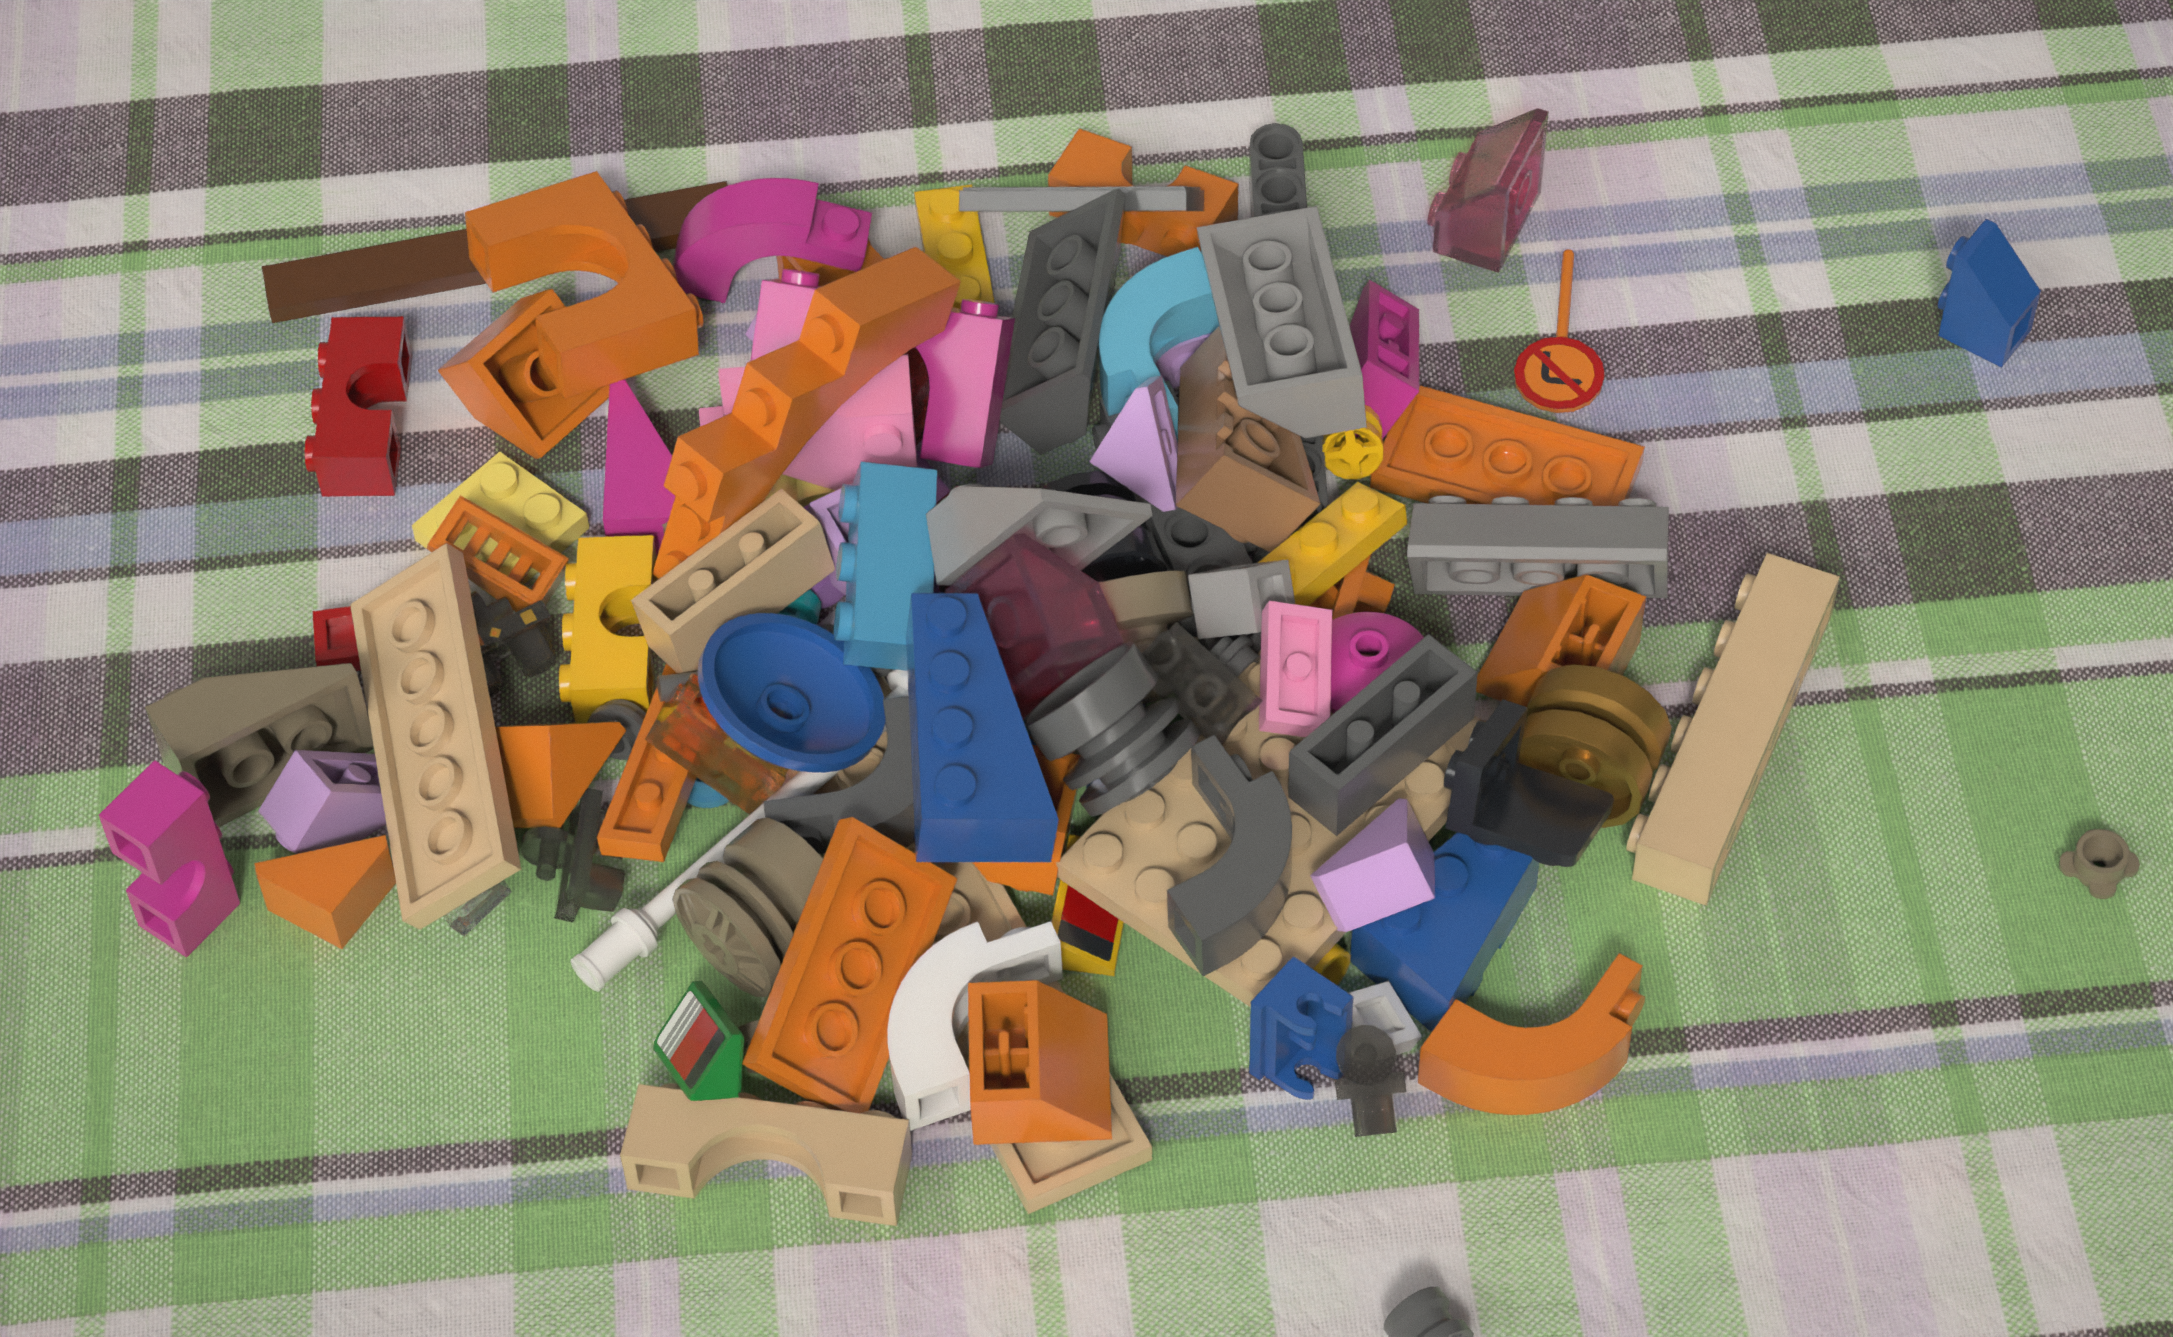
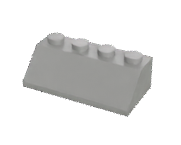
M1317 206L1197 227L1200 248L1238 406L1303 438L1366 428L1362 371Z
M1436 496L1429 499V504L1414 503L1407 550L1414 593L1521 596L1523 591L1587 574L1644 595L1646 598H1667L1669 507H1656L1654 501L1642 498L1625 499L1620 501L1618 506H1593L1592 501L1576 497L1558 499L1555 501V505H1529L1528 500L1520 497H1499L1493 499L1492 504H1466L1465 499L1456 496Z

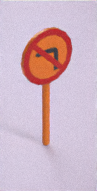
M1566 249L1562 255L1556 337L1543 338L1530 344L1518 356L1514 368L1515 385L1524 400L1538 409L1553 413L1574 412L1590 405L1600 394L1605 380L1603 363L1596 352L1581 341L1568 338L1574 268V252L1571 249Z

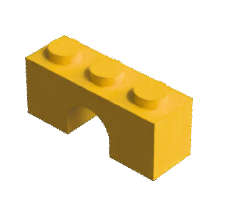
M653 535L578 538L577 562L566 564V596L568 601H574V612L564 613L562 618L564 651H571L570 664H560L559 692L562 703L571 702L575 723H587L590 715L596 708L614 699L630 701L647 713L654 695L655 671L651 648H649L645 636L625 637L614 633L625 626L640 624L631 600L659 580L652 574L657 559Z

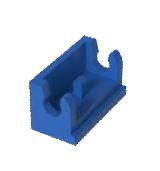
M1293 956L1251 1001L1249 1073L1258 1080L1265 1076L1289 1094L1305 1100L1314 1098V1088L1308 1081L1301 1080L1296 1076L1295 1071L1298 1067L1313 1065L1321 1074L1339 1081L1350 1068L1354 997Z

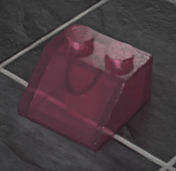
M1536 108L1478 132L1468 153H1458L1450 172V186L1446 193L1437 192L1428 214L1427 224L1434 227V253L1497 273L1500 272L1541 193L1549 111Z
M1024 533L1010 537L946 589V593L978 594L1017 703L1048 696L1058 686L1089 663L1124 643L1100 584Z

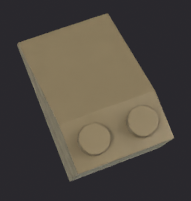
M351 663L206 677L184 688L173 690L162 699L145 707L164 766L177 775L181 771H185L203 784L210 795L208 805L213 821L218 827L260 807L295 750L367 753L374 749L370 721L357 672Z

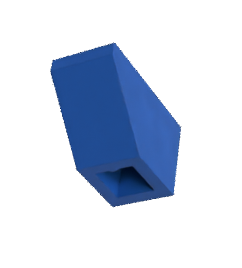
M1985 219L1970 238L1961 236L1948 256L1946 268L1951 270L1952 273L1938 301V308L1943 310L1938 336L2002 368L2031 332L2041 290L1998 225Z

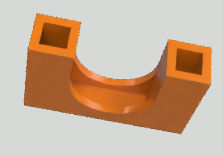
M597 171L465 212L469 258L492 292L565 271L593 272L606 276L618 283L614 288L598 297L536 316L540 364L564 399L699 355L697 329L703 327L704 321L696 297L692 293L685 294L678 284L670 261L667 258H659L653 249L646 228L642 224L635 225L628 215L626 203L620 192L617 190L612 192Z

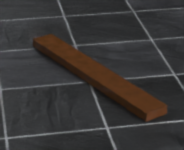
M727 181L625 199L624 201L630 218L635 225L642 224L646 228L654 251L660 252L675 249L682 224L689 212L706 196L728 186ZM466 229L262 266L268 309L272 323L486 284L469 258Z

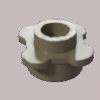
M2104 829L2086 831L2078 840L2076 849L2064 852L2059 860L2060 871L2065 876L2079 879L2082 884L2089 888V893L2098 899L2113 897L2117 890L2116 885L2125 877L2135 876L2140 866L2138 857L2133 852H2130L2125 840L2118 834ZM2093 862L2101 863L2105 867H2097Z

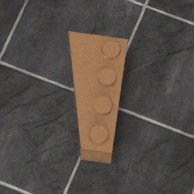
M1218 326L1180 367L1176 506L1224 529L1232 538L1241 543L1250 542L1272 552L1321 503L1301 436L1238 406L1220 327Z

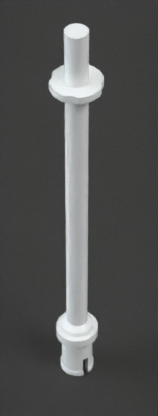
M891 670L888 673L887 680L892 692L884 699L909 696L907 671ZM800 771L766 801L813 795L839 771L826 773ZM761 804L642 909L629 910L621 908L611 917L612 926L594 940L584 951L576 954L571 959L572 968L579 978L592 990L599 992L612 977L624 969L638 955L647 957L657 949L658 929L676 914L672 900L675 889L687 879L697 878L699 869L707 862L719 861L725 864L723 859L725 847L754 821L765 818L764 804Z

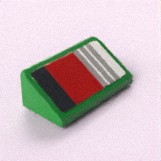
M692 981L654 1041L653 1050L685 1096L691 1101L738 1098V1093H741L744 1035L703 981Z

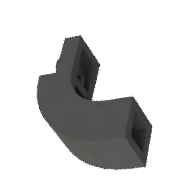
M909 696L883 699L887 748L880 764L868 777L854 786L836 792L763 801L765 818L768 817L785 824L804 838L818 854L826 853L838 821L850 817L856 818L905 848L915 842Z
M1215 735L1191 747L1192 785L1226 830L1232 842L1223 857L1212 867L1167 890L1168 928L1202 976L1242 956L1268 932L1284 906L1290 887L1292 870L1291 812L1280 782L1273 771L1253 780L1243 759L1238 754L1229 756Z

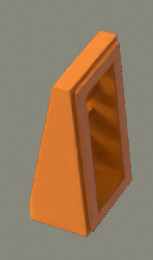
M461 495L427 544V550L430 552L435 551L446 543L462 552L469 580L518 614L532 609L536 618H538L564 578L566 564L569 561V558ZM469 522L478 529L465 549L462 550L455 546L454 543ZM490 537L498 545L485 563L476 557ZM513 553L519 560L507 576L500 572L499 569L509 554ZM533 568L540 573V576L532 588L529 589L521 583L530 569Z

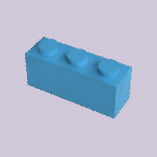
M861 462L852 485H842L838 517L839 522L849 523L848 543L841 542L839 545L836 579L837 581L846 582V602L838 601L834 618V640L844 641V665L907 671L906 633L911 593H933L934 563L926 513L936 506L937 470Z

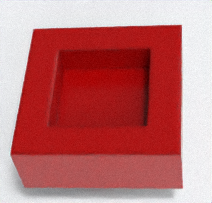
M351 606L312 611L317 667L351 663L356 671H361Z

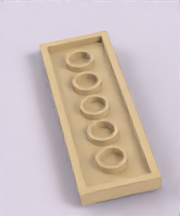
M447 543L350 604L402 921L419 930L521 870L464 555Z

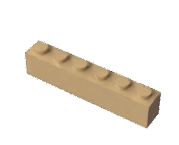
M1770 553L1766 554L1757 576L1749 573L1745 575L1735 603V609L1741 612L1736 623L1725 620L1715 645L1714 656L1720 658L1715 670L1704 667L1697 682L1692 701L1693 704L1699 705L1693 718L1683 715L1677 726L1671 745V752L1677 753L1671 767L1661 764L1655 775L1649 794V801L1655 803L1650 816L1639 813L1631 829L1626 850L1636 854L1632 880L1707 906L1831 619L1840 576Z

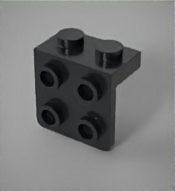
M1503 699L1487 721L1478 720L1470 736L1468 747L1464 752L1456 750L1448 763L1444 777V788L1452 790L1446 829L1468 835L1473 841L1480 844L1498 845L1531 856L1535 861L1544 865L1574 866L1611 814L1614 797L1607 791L1518 763L1528 707Z

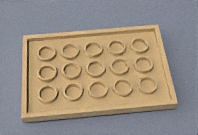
M1364 653V654H1361V655L1367 656V657H1372V656H1375L1376 654ZM1261 659L1257 663L1253 662L1237 678L1228 692L1223 689L1193 720V723L1201 732L1195 744L1215 735L1229 756L1238 754L1243 759L1253 780L1273 771L1286 795L1291 812L1292 870L1290 887L1284 906L1268 932L1242 956L1205 975V977L1251 1007V1001L1293 956L1313 969L1346 932L1337 930L1338 928L1335 926L1310 875L1398 798L1408 799L1429 842L1447 822L1452 790L1444 788V777L1448 763L1456 750L1464 752L1468 747L1472 731L1480 718L1474 715L1473 720L1336 836L1288 797L1289 751L1306 737L1259 731ZM1191 749L1178 760L1172 771L1152 788L1133 800L1123 802L1103 813L1061 857L1060 862H1056V865L1058 867L1057 878L1199 972L1168 928L1167 890L1212 867L1223 857L1232 841L1226 830L1192 785Z

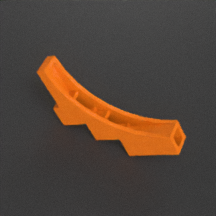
M913 247L815 289L799 340L746 363L732 412L678 436L663 485L675 495V500L652 574L660 579L760 505L805 444L842 404L877 373L910 349L943 332L961 281L919 248Z

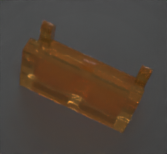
M692 673L685 686L679 683L671 691L645 740L750 815L763 804V801H766L783 785L789 769L763 761L734 742L719 726L709 710L695 701L700 688L698 676Z

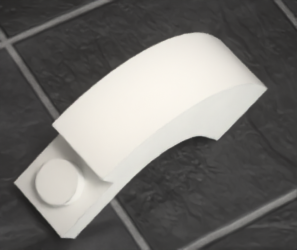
M1051 921L1032 928H1015L1005 933L1000 939L988 943L979 923L975 922L960 928L934 944L910 968L894 997L887 1028L894 1094L903 1119L909 1120L910 1131L971 1110L970 1073L957 1045L960 1033L969 1021L968 983L1038 980L1048 984L1063 979L1061 942Z

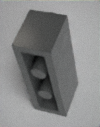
M1428 634L1289 751L1288 797L1334 835L1338 836L1474 719L1478 672Z

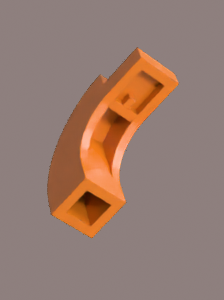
M1619 953L1577 1011L1557 1023L1542 1027L1525 1028L1507 1025L1455 999L1420 1048L1418 1084L1462 1106L1494 1114H1539L1578 1103L1608 1084L1627 1063L1632 1026L1645 1002V996L1639 993L1643 965Z

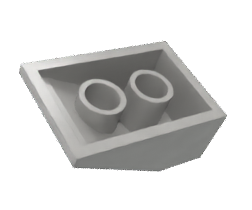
M965 484L952 489L944 500L926 513L938 585L1037 597L1048 596L1153 516L1151 504L1041 488L985 487L981 484Z

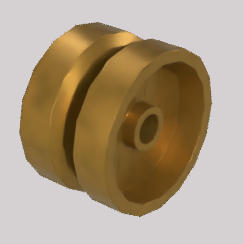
M1568 665L1551 669L1538 680L1527 705L1528 710L1518 763L1609 792L1614 797L1613 808L1601 828L1626 824L1639 813L1649 790L1652 774L1658 768L1668 745L1672 727L1666 711L1649 691L1623 675L1600 667Z

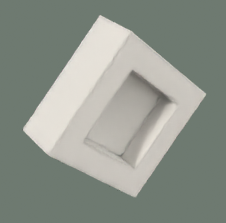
M1389 981L1349 993L1354 997L1351 1053L1359 1067L1411 1051L1421 1039V1033Z

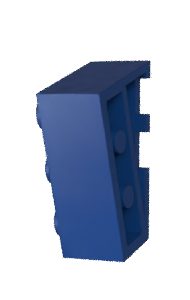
M1456 833L1434 851L1435 898L1353 929L1351 937V963L1376 985L1389 981L1407 1012L1432 1032L1455 999L1466 1004L1470 995L1474 996L1492 957L1498 948H1502L1535 891L1539 862L1535 861L1531 856L1498 845L1480 844L1473 841L1468 835Z

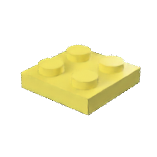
M498 452L412 525L415 541L427 549V544L461 495L559 553L563 552L589 529L588 517L585 511L501 452ZM468 522L454 545L464 550L478 528ZM489 537L476 558L486 563L498 543ZM510 553L499 571L508 576L519 558ZM531 568L521 584L527 583L538 571Z

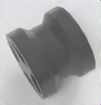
M1439 1287L1421 1289L1408 1296L1389 1313L1383 1327L1388 1337H1473L1474 1335L1466 1322L1462 1319L1453 1318L1449 1313L1450 1301Z

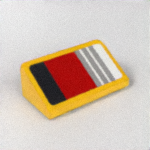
M1069 834L1066 852L1081 836ZM1060 880L1051 923L1061 942L1062 970L1115 976L1125 923Z

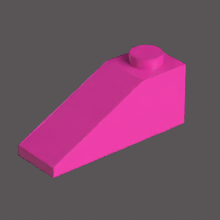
M1369 280L1362 290L1349 327L1362 371L1365 405L1371 407L1378 414L1382 423L1383 439L1419 392V309Z
M625 379L612 383L609 387L603 502L605 536L653 535L656 555L658 556L664 536L662 524L668 522L675 500V495L663 486L672 455Z

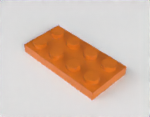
M1419 385L1417 395L1388 431L1383 443V460L1378 469L1371 474L1370 488L1429 504L1430 498L1436 496L1460 497L1466 500V504H1492V500L1495 498L1520 497L1528 500L1529 505H1555V501L1558 499L1576 497L1592 501L1593 506H1618L1620 501L1630 497L1643 463L1645 446Z
M856 818L840 819L742 1064L810 1102L819 1103L828 1109L853 1113L869 1111L889 1059L887 1028L894 997L910 968L932 947L958 878L931 862H916L915 853Z

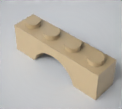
M675 1083L664 1084L660 1087L638 1084L620 1157L627 1190L694 1199L709 1180L730 1166L751 1160L780 1161L800 1169L817 1184L825 1198L829 1217L897 1226L912 1159L909 1120L898 1119L883 1111L869 1110L863 1113L831 1110L824 1105L810 1101H802L794 1105L763 1101L752 1094L742 1092L738 1093V1098L691 1101L685 1096L678 1084Z

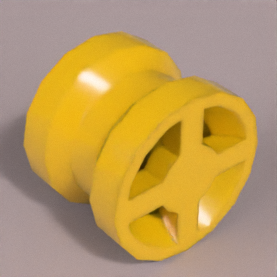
M1365 405L1366 428L1323 435L1322 452L1325 453V466L1334 475L1343 479L1358 480L1367 477L1378 469L1383 460L1382 423L1378 414L1367 405ZM1355 433L1360 435L1358 439L1355 438Z

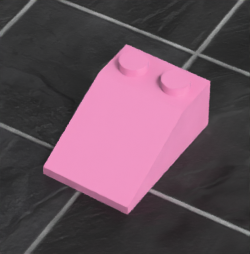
M902 355L881 370L842 404L805 444L783 472V475L836 491L842 488L843 484L853 483L861 462L918 468L908 355ZM745 367L718 369L724 416L732 412Z

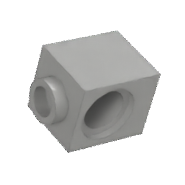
M1288 559L1229 566L1188 575L1192 597L1191 604L1195 616L1198 639L1261 632L1262 610L1268 601L1295 604Z

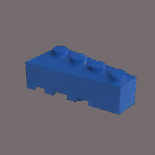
M911 593L906 633L916 862H1051L1059 819L978 594Z

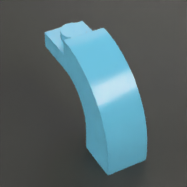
M1198 247L1163 258L1145 267L1130 278L1110 301L1103 315L1099 335L1100 391L1108 416L1121 412L1135 388L1150 377L1161 376L1155 364L1165 352L1179 343L1212 333L1219 326L1203 256ZM1163 379L1178 444V405Z

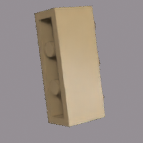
M781 488L634 597L631 602L649 648L677 674L698 672L701 653L709 638L720 626L734 618L748 614L779 613L832 573L835 567L821 522Z

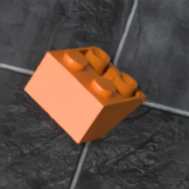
M1587 574L1523 591L1477 676L1476 692L1501 702L1504 699L1527 707L1538 680L1551 669L1568 665L1600 667L1623 675L1640 643L1646 596Z
M1038 980L968 983L970 1108L973 1144L1112 1140L1107 1014Z

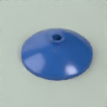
M755 613L740 616L720 626L709 638L701 653L698 663V683L709 712L734 742L752 755L775 766L812 773H826L846 769L863 760L872 751L884 730L886 722L883 706L884 695L870 667L844 665V641L834 640V634L806 620L775 613Z

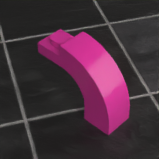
M763 178L742 181L711 193L697 203L689 212L679 233L672 266L678 284L685 294L692 293L696 297L721 303L726 302L735 273L745 264L763 257L791 256L857 272L861 270L865 258L872 213L816 199L819 185L816 182L790 178Z

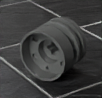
M1131 641L1113 648L1079 670L1045 697L1023 720L1028 735L1049 761L1069 755L1076 750L1081 754L1070 767L1063 781L1071 790L1084 787L1092 782L1079 799L1081 805L1092 817L1103 814L1123 802L1133 800L1160 782L1172 771L1178 760L1197 742L1201 734L1189 718H1184L1168 725L1181 708V705L1173 697L1152 703L1147 707L1142 705L1141 701L1154 688L1159 676Z

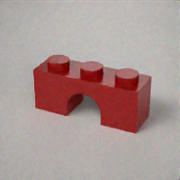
M404 316L332 317L328 342L319 343L318 370L320 377L323 378L322 388H314L312 391L311 413L313 423L317 426L315 435L306 436L304 454L307 471L316 472L322 497L395 496L401 446L392 410H369L367 408L382 402H407L413 355Z

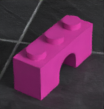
M154 760L98 816L112 853L142 872L126 889L138 926L187 958L240 904L232 879L234 869L226 859L220 842L222 832L213 821L208 805L210 800L208 791L191 774L181 771L177 775Z

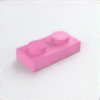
M1268 601L1262 610L1259 731L1307 737L1330 717L1332 610L1276 601Z

